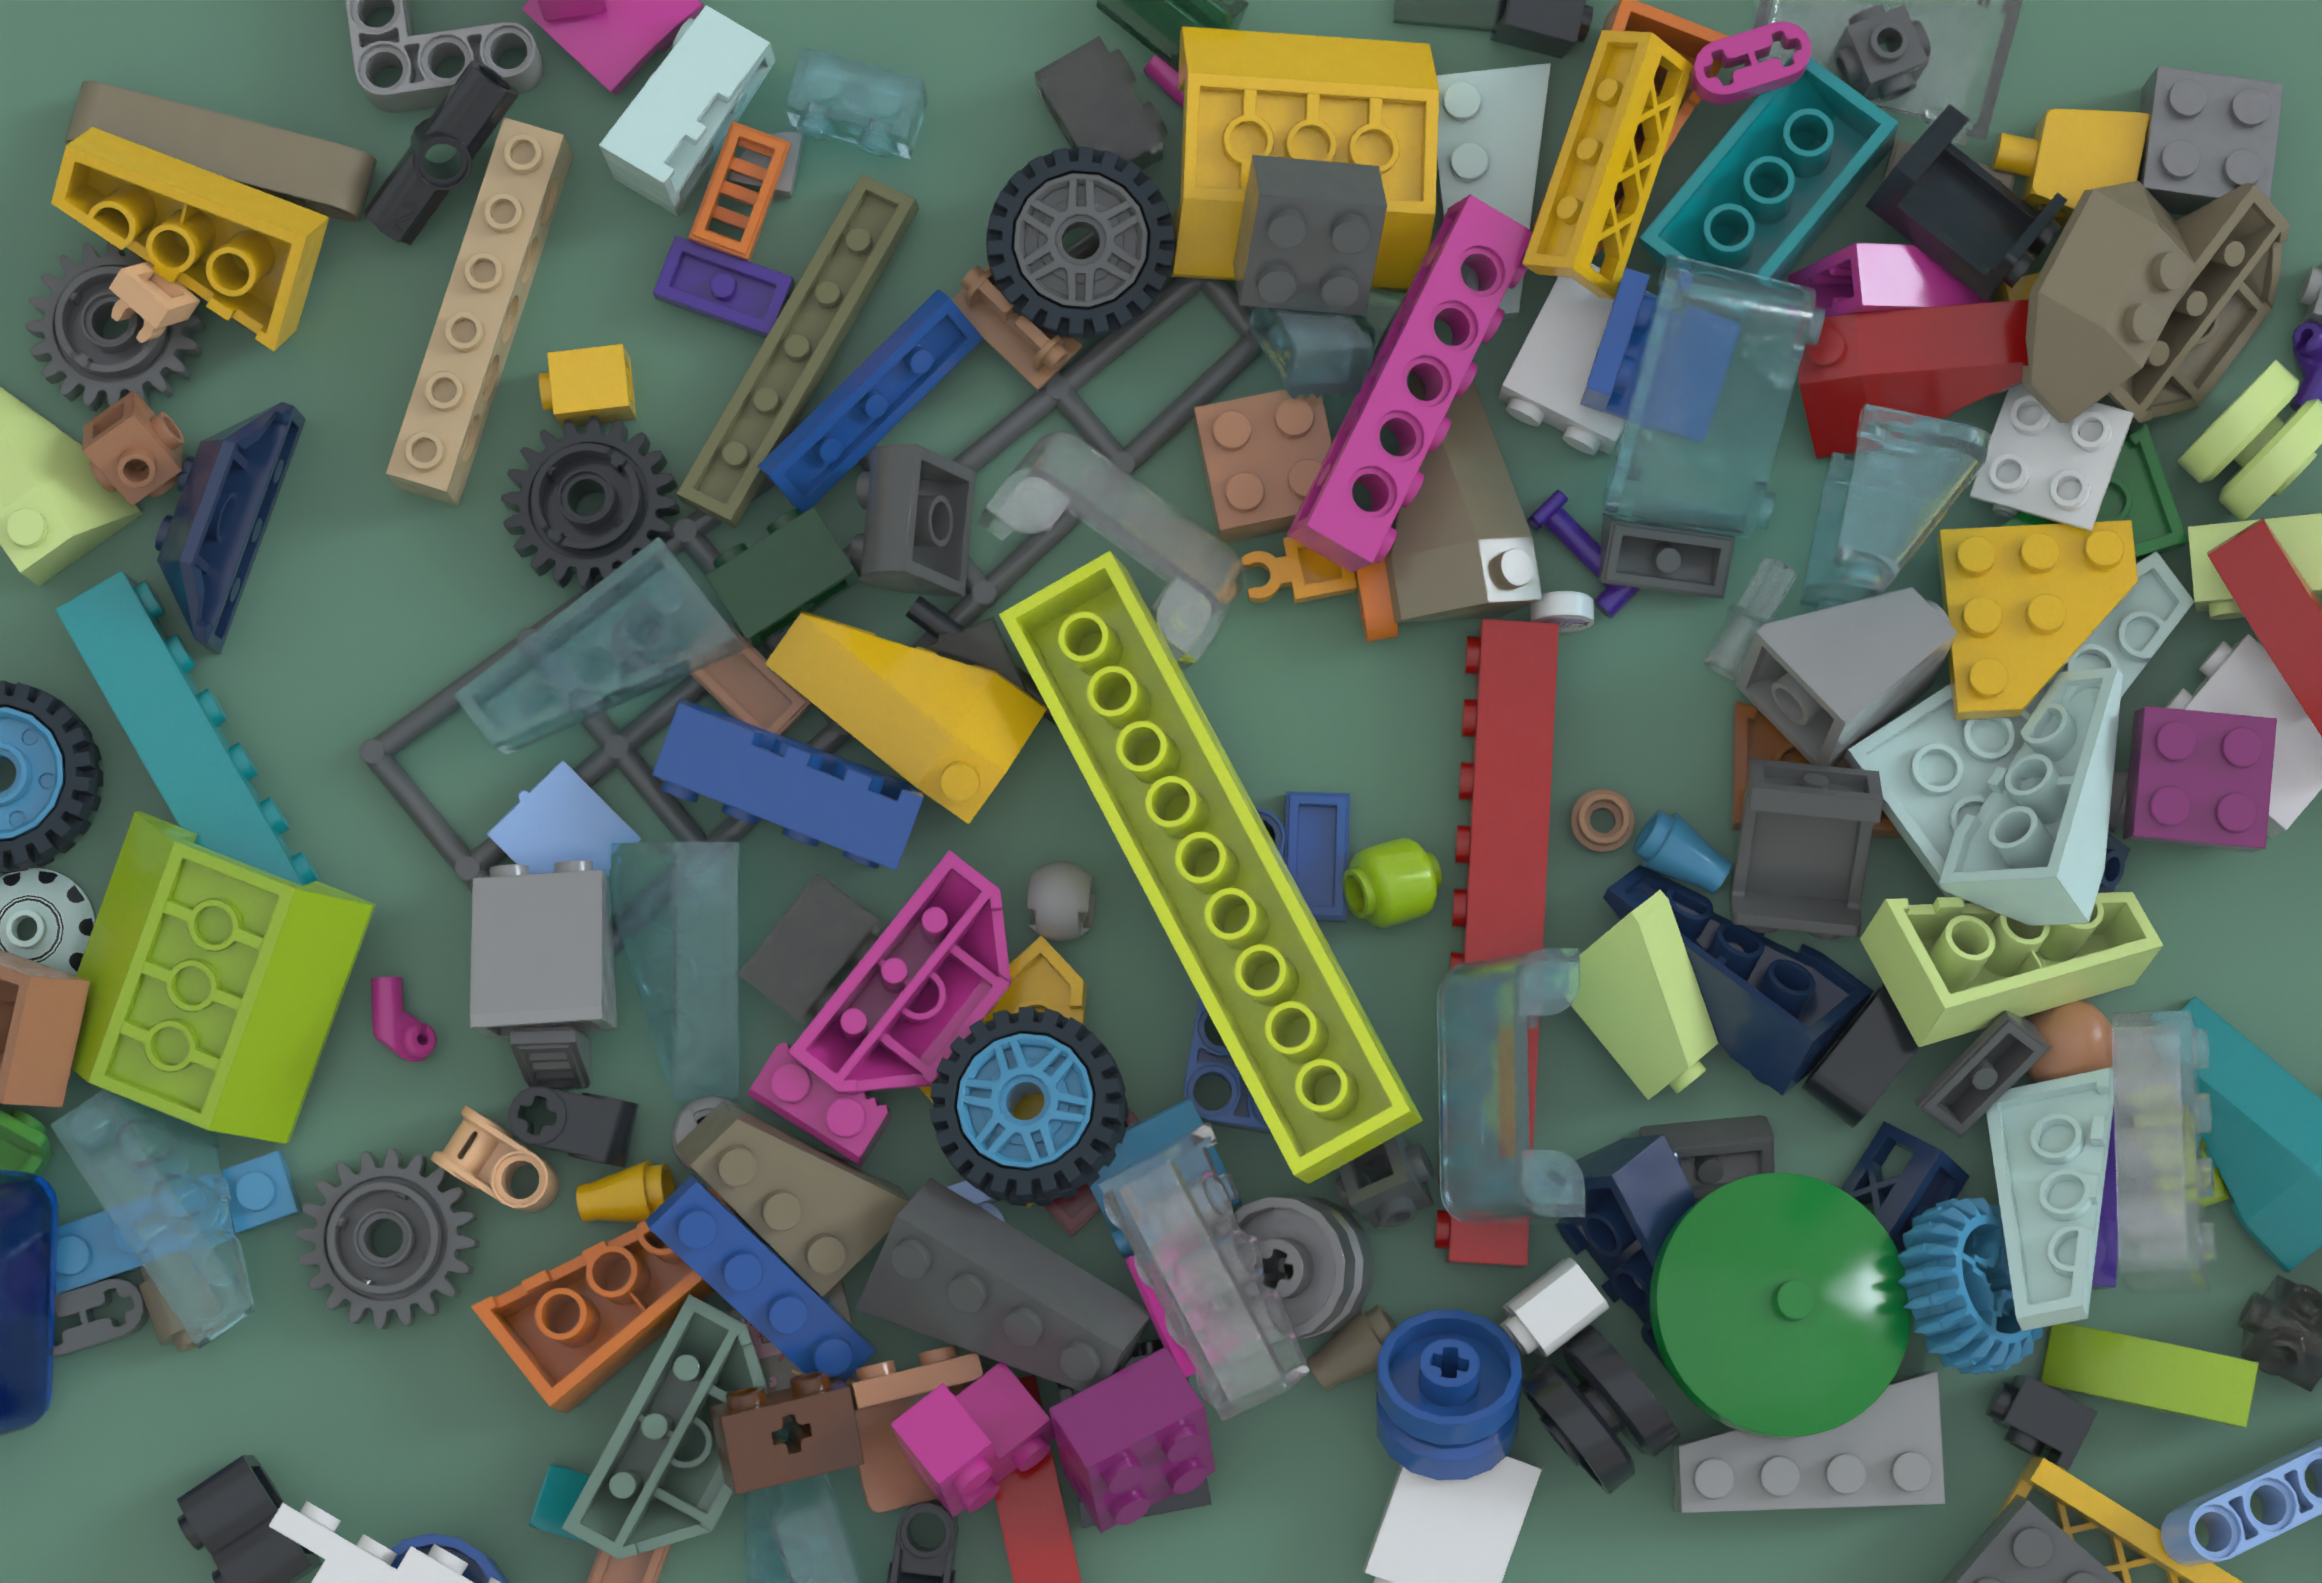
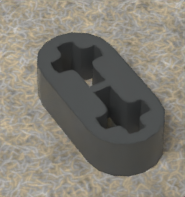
M108 1279L46 1298L34 1304L24 1320V1337L28 1345L39 1354L52 1357L67 1356L133 1335L140 1331L147 1323L149 1313L138 1283L127 1279ZM117 1290V1294L121 1298H132L134 1309L125 1312L124 1319L126 1323L121 1326L117 1318L95 1320L93 1310L106 1307L112 1303L111 1292ZM52 1310L55 1311L57 1317H74L79 1315L82 1325L66 1329L62 1332L63 1343L58 1345L55 1338L43 1337L41 1334V1327L50 1323L49 1312Z

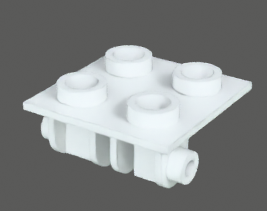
M2022 383L2008 389L1970 492V498L1994 504L1992 511L2006 518L2012 519L2020 511L2092 531L2134 413L2096 402L2069 423H2059L2029 393Z

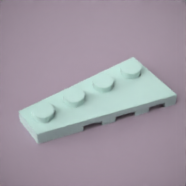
M1551 63L1436 75L1439 86L1437 181L1442 220L1449 207L1471 194L1530 230ZM1462 264L1461 276L1464 283L1469 288L1478 291L1479 279L1476 272L1471 267ZM1524 276L1513 289L1507 288L1499 304V308L1505 311L1503 320L1518 318Z

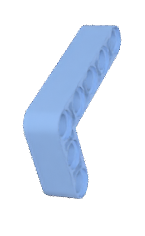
M2322 1438L2171 1511L2162 1523L2160 1536L2163 1548L2170 1558L2179 1564L2188 1566L2228 1560L2321 1515ZM2307 1467L2311 1468L2316 1476L2317 1490L2314 1495L2306 1487L2304 1478ZM2253 1492L2257 1494L2263 1505V1517L2260 1522L2256 1520L2250 1508V1499ZM2198 1519L2204 1522L2209 1532V1542L2206 1548L2199 1544L2195 1535V1526Z

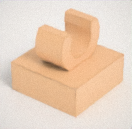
M149 261L122 268L109 287L120 298L115 303L111 317L116 322L131 318L135 312L144 319L143 328L136 337L140 343L160 337L165 331L166 326L188 320L201 301L178 281L171 284L154 273L152 270L154 265Z

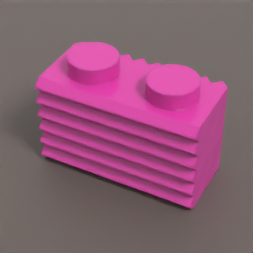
M787 1042L778 1044L750 1087L747 1095L857 1165L862 1166L892 1120L891 1109L886 1104L880 1105V1102L875 1097L869 1098L866 1092L838 1094L788 1055L787 1052L792 1047Z

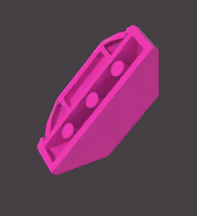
M949 850L789 1049L788 1055L838 1094L931 1086L932 1082H935L939 1077L936 1070L942 1057L948 1059L952 1054L950 1045L958 1036L965 1039L972 1032L969 1027L980 1019L983 1021L1011 986L1000 889Z

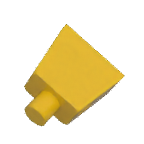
M2048 109L2038 122L2033 139L2000 132L1993 154L1992 169L2026 176L2021 199L2037 211H2042L2056 193H2060L2067 201L2053 219L2065 226L2084 190L2137 181L2150 114L2123 111Z

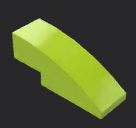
M2061 1323L2049 1326L2039 1381L2052 1388L2163 1413L2178 1414L2231 1427H2247L2259 1363L2155 1340Z

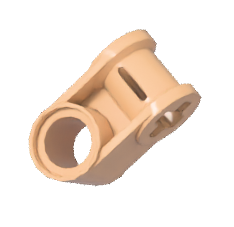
M465 1105L460 1112L463 1121L444 1150L435 1151L430 1160L477 1190L481 1189L504 1205L525 1213L538 1212L547 1208L555 1200L559 1190V1177L555 1167L548 1160L512 1138L514 1135L468 1105ZM533 1165L539 1174L538 1188L531 1196L525 1199H518L511 1189L513 1174L522 1166Z

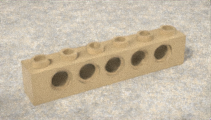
M506 117L503 118L386 471L387 476L398 489L459 506L574 157L563 134Z

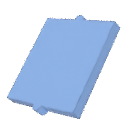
M563 759L530 791L521 790L518 793L519 801L487 832V835L516 864L528 865L529 874L554 873V863L588 860L593 861V870H603L610 877L609 870L641 840V837Z

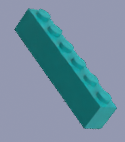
M120 571L56 608L57 614L178 825L198 834L195 844L301 886L314 881L321 882L317 871L306 854L300 851L293 855L282 834L290 830V826L275 800L270 796L262 801L251 782V779L258 776L259 772L250 755L240 742L231 746L221 730L220 725L228 721V718L217 698L209 688L200 692L190 676L189 671L197 667L189 649L178 634L168 638L158 620V617L166 613L165 608L148 581L145 580L137 584L125 572Z

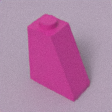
M1854 243L1788 275L1792 322L1859 312L1990 302V296L1986 301L1983 300L1915 245Z

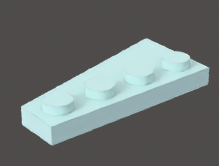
M2112 1067L2010 1088L1986 1111L2015 1314L2022 1331L2088 1318L2117 1082Z

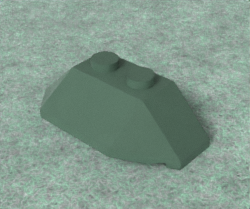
M691 1294L688 1295L561 1529L618 1560L714 1531L734 1492L724 1483L710 1406L727 1403L725 1395L741 1388L763 1386L765 1387V1392L769 1393L748 1325Z

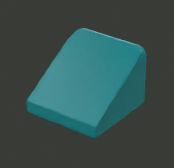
M550 1463L529 1526L589 1544L561 1528L591 1474L558 1463Z

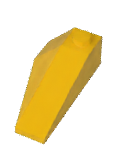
M801 611L767 659L765 665L917 789L969 824L1008 771L1046 712L1047 706L996 670L976 664L971 666L937 655L938 652L918 646L916 648L877 637L873 632Z

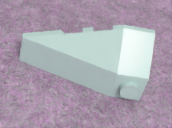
M2118 667L2058 673L2020 731L2024 743L2007 769L1997 766L1987 781L1992 791L1976 816L1966 813L1956 828L1939 881V885L1945 892L2029 926L2090 922L2105 870L2123 674Z

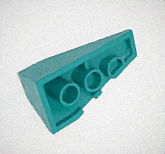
M2195 996L2148 1041L2168 1081L2173 1085L2176 1091L2175 1095L2182 1109L2189 1110L2207 1146L2203 1150L2212 1169L2218 1168L2235 1202L2230 1204L2240 1226L2285 1273L2289 1272L2322 1246V1099Z

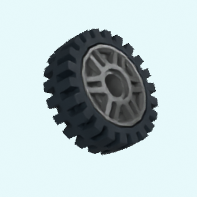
M1079 146L1076 149L1061 148L1053 150L1050 154L1040 155L1028 162L1020 171L1018 170L1009 179L993 206L987 228L986 248L994 282L1010 305L1014 304L1013 309L1019 316L1023 315L1042 331L1066 338L1087 339L1106 334L1109 335L1121 330L1136 321L1153 305L1165 287L1172 269L1175 253V236L1171 213L1166 200H1164L1154 181L1146 176L1140 167L1111 151H1100L1093 149V147ZM1077 227L1087 228L1097 236L1099 247L1094 255L1086 259H1075L1066 253L1062 240L1071 229Z

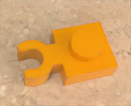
M1285 537L1282 540L1285 554L1283 557L1275 558L1270 553L1264 551H1253L1241 558L1242 569L1261 567L1270 576L1266 585L1248 589L1247 594L1250 602H1266L1275 597L1280 588L1289 586L1292 589L1294 604L1357 592L1355 572L1346 570L1290 537Z

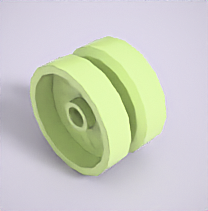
M2276 359L2177 460L2199 483L2213 480L2234 459L2241 467L2221 488L2219 502L2240 521H2245L2271 495L2277 497L2318 455L2315 450L2322 444V401L2319 399L2306 401L2285 422L2277 416L2297 394L2299 380Z

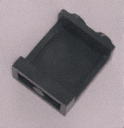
M1949 104L1897 163L1865 206L1986 301L2001 281L2013 288L2036 260V257L2028 252L2027 249H2030L2039 256L2062 228V225L2054 220L2053 217L2066 203L2067 199L2057 192L2042 211H2037L1952 144L1953 140L1969 121V118Z

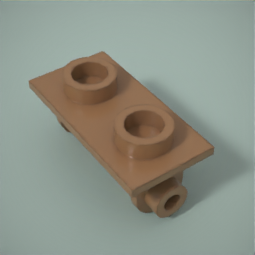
M989 263L983 269L978 265L972 268L960 283L964 288L952 299L983 339L1037 391L1082 348V345L1076 339L1042 331L1023 315L1019 316L1013 309L1014 304L1010 305L996 286Z

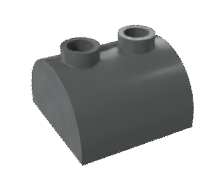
M894 444L873 449L870 471L862 472L858 477L856 485L857 500L859 505L866 509L864 534H856L852 540L850 558L854 569L860 572V580L875 587L897 592L930 596H965L976 472L918 444Z

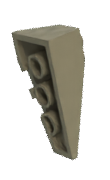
M1410 373L1408 389L1414 397L1424 401L1426 396L1425 385L1420 377ZM1474 379L1460 398L1454 396L1445 415L1451 419L1450 428L1440 446L1432 453L1427 452L1418 470L1424 474L1421 488L1413 501L1406 508L1401 506L1397 513L1395 527L1397 535L1385 557L1395 623L1503 617L1543 600L1533 537Z

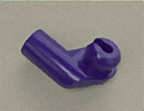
M2304 322L2294 330L2292 335L2293 352L2304 377L2297 394L2290 402V407L2295 412L2306 401L2314 399L2322 401V325L2318 322Z

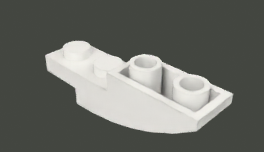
M308 1501L305 1502L300 1512L282 1503L269 1524V1527L325 1559L311 1583H474L462 1576L468 1563L436 1544H433L427 1555L411 1546L399 1567L395 1569L391 1564L396 1558L397 1553L364 1534L357 1545L334 1533L341 1521ZM492 1577L488 1581V1583H501Z

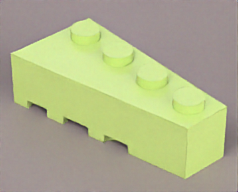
M2133 892L2098 893L2089 923L2029 926L1977 904L1964 903L1960 897H1937L1933 904L1909 905L1908 898L1885 899L1860 938L1918 1047L1989 1027L2004 1011L2024 1017L2134 985L2163 947L2160 938Z

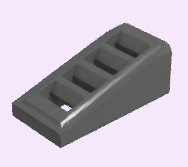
M573 1026L513 1028V1031H510V1046L523 1078L529 1087L580 1089L588 1088L592 1084V1039Z

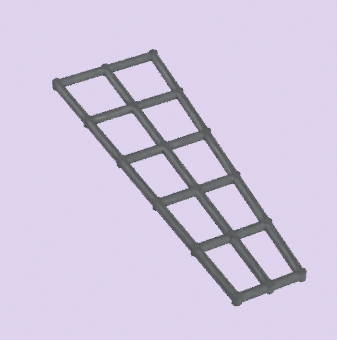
M1090 231L1066 248V253L1075 259L1091 257L1099 247L1097 236ZM1177 277L1162 290L1153 305L1141 317L1121 330L1106 335L1062 372L1058 371L1039 391L952 460L977 473L1050 412L1058 408L1105 466L987 576L983 574L969 557L965 590L967 595L949 610L946 615L967 629L988 608L994 606L1006 591L1125 480L1131 478L1143 463L1194 417V407L1207 405L1262 352L1269 349L1272 342L1270 328L1261 322L1249 306L1239 305L1238 293L1226 280ZM1202 290L1242 338L1123 448L1076 391ZM876 445L857 462L864 471H870L872 450L877 448ZM766 476L752 501L774 486ZM699 510L674 523V526L671 528L675 534L673 539L656 538L652 541L662 557L659 562L648 559L644 555H640L637 558L642 577L636 579L625 568H621L617 571L618 587L614 590L601 577L595 581L590 593H585L584 590L532 627L522 630L515 639L378 736L366 740L359 749L361 759L373 771L472 893L473 878L490 877L487 871L507 854L490 837L471 852L393 755L529 660L600 746L573 770L591 787L613 768L617 767L688 853L680 863L612 925L614 958L710 868L716 866L719 860L756 825L729 816L710 835L706 836L673 795L661 790L663 782L658 777L652 776L653 770L636 751L672 721L680 698L694 703L708 692L690 674L622 730H619L550 647V644L683 550L686 551L705 575L714 571L716 568L713 562L721 554L705 534L722 522ZM850 543L843 549V552L852 564L850 558ZM783 630L755 649L758 651L765 646L770 654H772L786 632ZM928 632L911 646L913 648L918 646L938 652L937 655L947 648L946 645ZM815 706L828 724L807 745L833 754L853 736Z

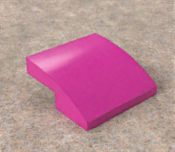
M529 0L521 9L611 93L618 95L658 49L665 53L673 44L682 25L689 18L695 19L704 9L705 5L699 0H606L607 12L547 21L544 20L536 0Z

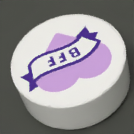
M1555 591L1542 594L1543 600L1530 605L1531 622L1559 623V633L1581 631L1594 625V601L1590 596L1581 592Z

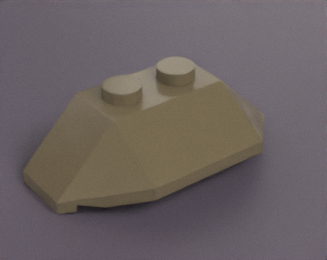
M2140 181L2084 190L2030 290L2026 328L2029 365L2023 366L2022 385L2059 423H2069L2143 368L2196 267L2176 220Z
M2245 183L2176 221L2196 267L2143 368L2107 394L2120 409L2134 413L2132 421L2142 423L2154 417L2167 416L2198 408L2273 309L2281 271L2282 242L2287 241L2290 223L2255 184Z

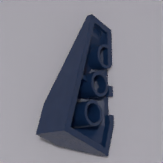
M1641 865L1607 888L1603 899L1620 920L1661 889L1669 899L1718 1042L1729 1056L1749 1070L1756 1080L1770 1086L1782 1096L1816 1067L1874 991L1823 953L1803 943L1798 952H1795L1764 937L1765 933L1754 932L1744 926L1735 925L1731 920L1713 912V905L1709 898Z
M1660 1134L1620 1139L1541 1176L1533 1184L1562 1238L1572 1251L1578 1255L1586 1249L1609 1278L1601 1287L1610 1299L1615 1303L1621 1298L1643 1321L1642 1339L1666 1368L1659 1353L1651 1323V1279L1658 1253L1666 1236L1677 1220L1696 1201L1693 1189L1681 1168L1678 1154L1668 1144L1665 1136Z

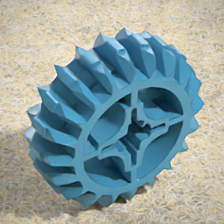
M1968 1197L1961 1200L1953 1198L1936 1203V1207L1927 1209L1922 1215L1913 1218L1912 1230L1903 1234V1243L1907 1250L1897 1256L1899 1263L1905 1269V1276L1898 1283L1907 1292L1908 1302L1903 1308L1911 1309L1916 1320L1913 1332L1924 1333L1926 1336L1927 1352L1939 1353L1944 1368L1957 1367L1961 1374L1972 1373L1975 1375L2007 1370L2010 1368V1365L2020 1363L2023 1357L2033 1354V1342L2043 1337L2042 1328L2022 1331L2017 1322L2000 1205H1989L1984 1197L1976 1199Z

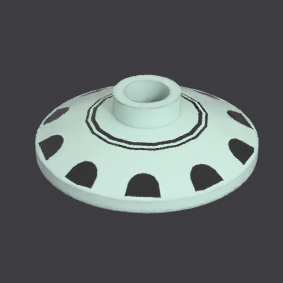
M28 868L26 871L11 872L0 877V951H6L76 976L96 921L94 908L85 892L68 877L48 869ZM33 918L37 923V932L30 940L22 941L18 937L17 927L23 919Z

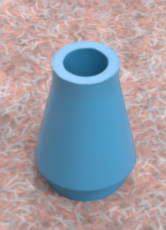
M1660 809L1657 810L1641 830L1632 849L1634 854L1643 859V867L1700 887L1710 894H1714L1719 889L1732 867V862L1721 856L1677 812L1670 816Z

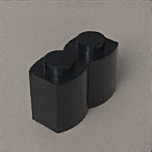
M242 1455L177 1499L184 1513L177 1518L180 1529L195 1549L200 1550L206 1547L218 1568L212 1572L214 1583H295L322 1565L317 1554L269 1527L284 1501L254 1455Z

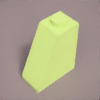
M1660 889L1550 979L1648 1100L1668 1084L1676 1094L1682 1091L1707 1070L1699 1059L1719 1044L1669 899Z

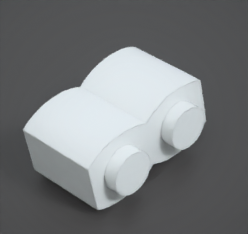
M1568 1257L1562 1259L1504 1304L1501 1308L1507 1319L1499 1324V1326L1508 1333L1514 1345L1523 1356L1525 1354L1529 1355L1534 1351L1540 1358L1543 1356L1548 1357L1607 1311L1609 1305L1580 1266L1572 1258Z

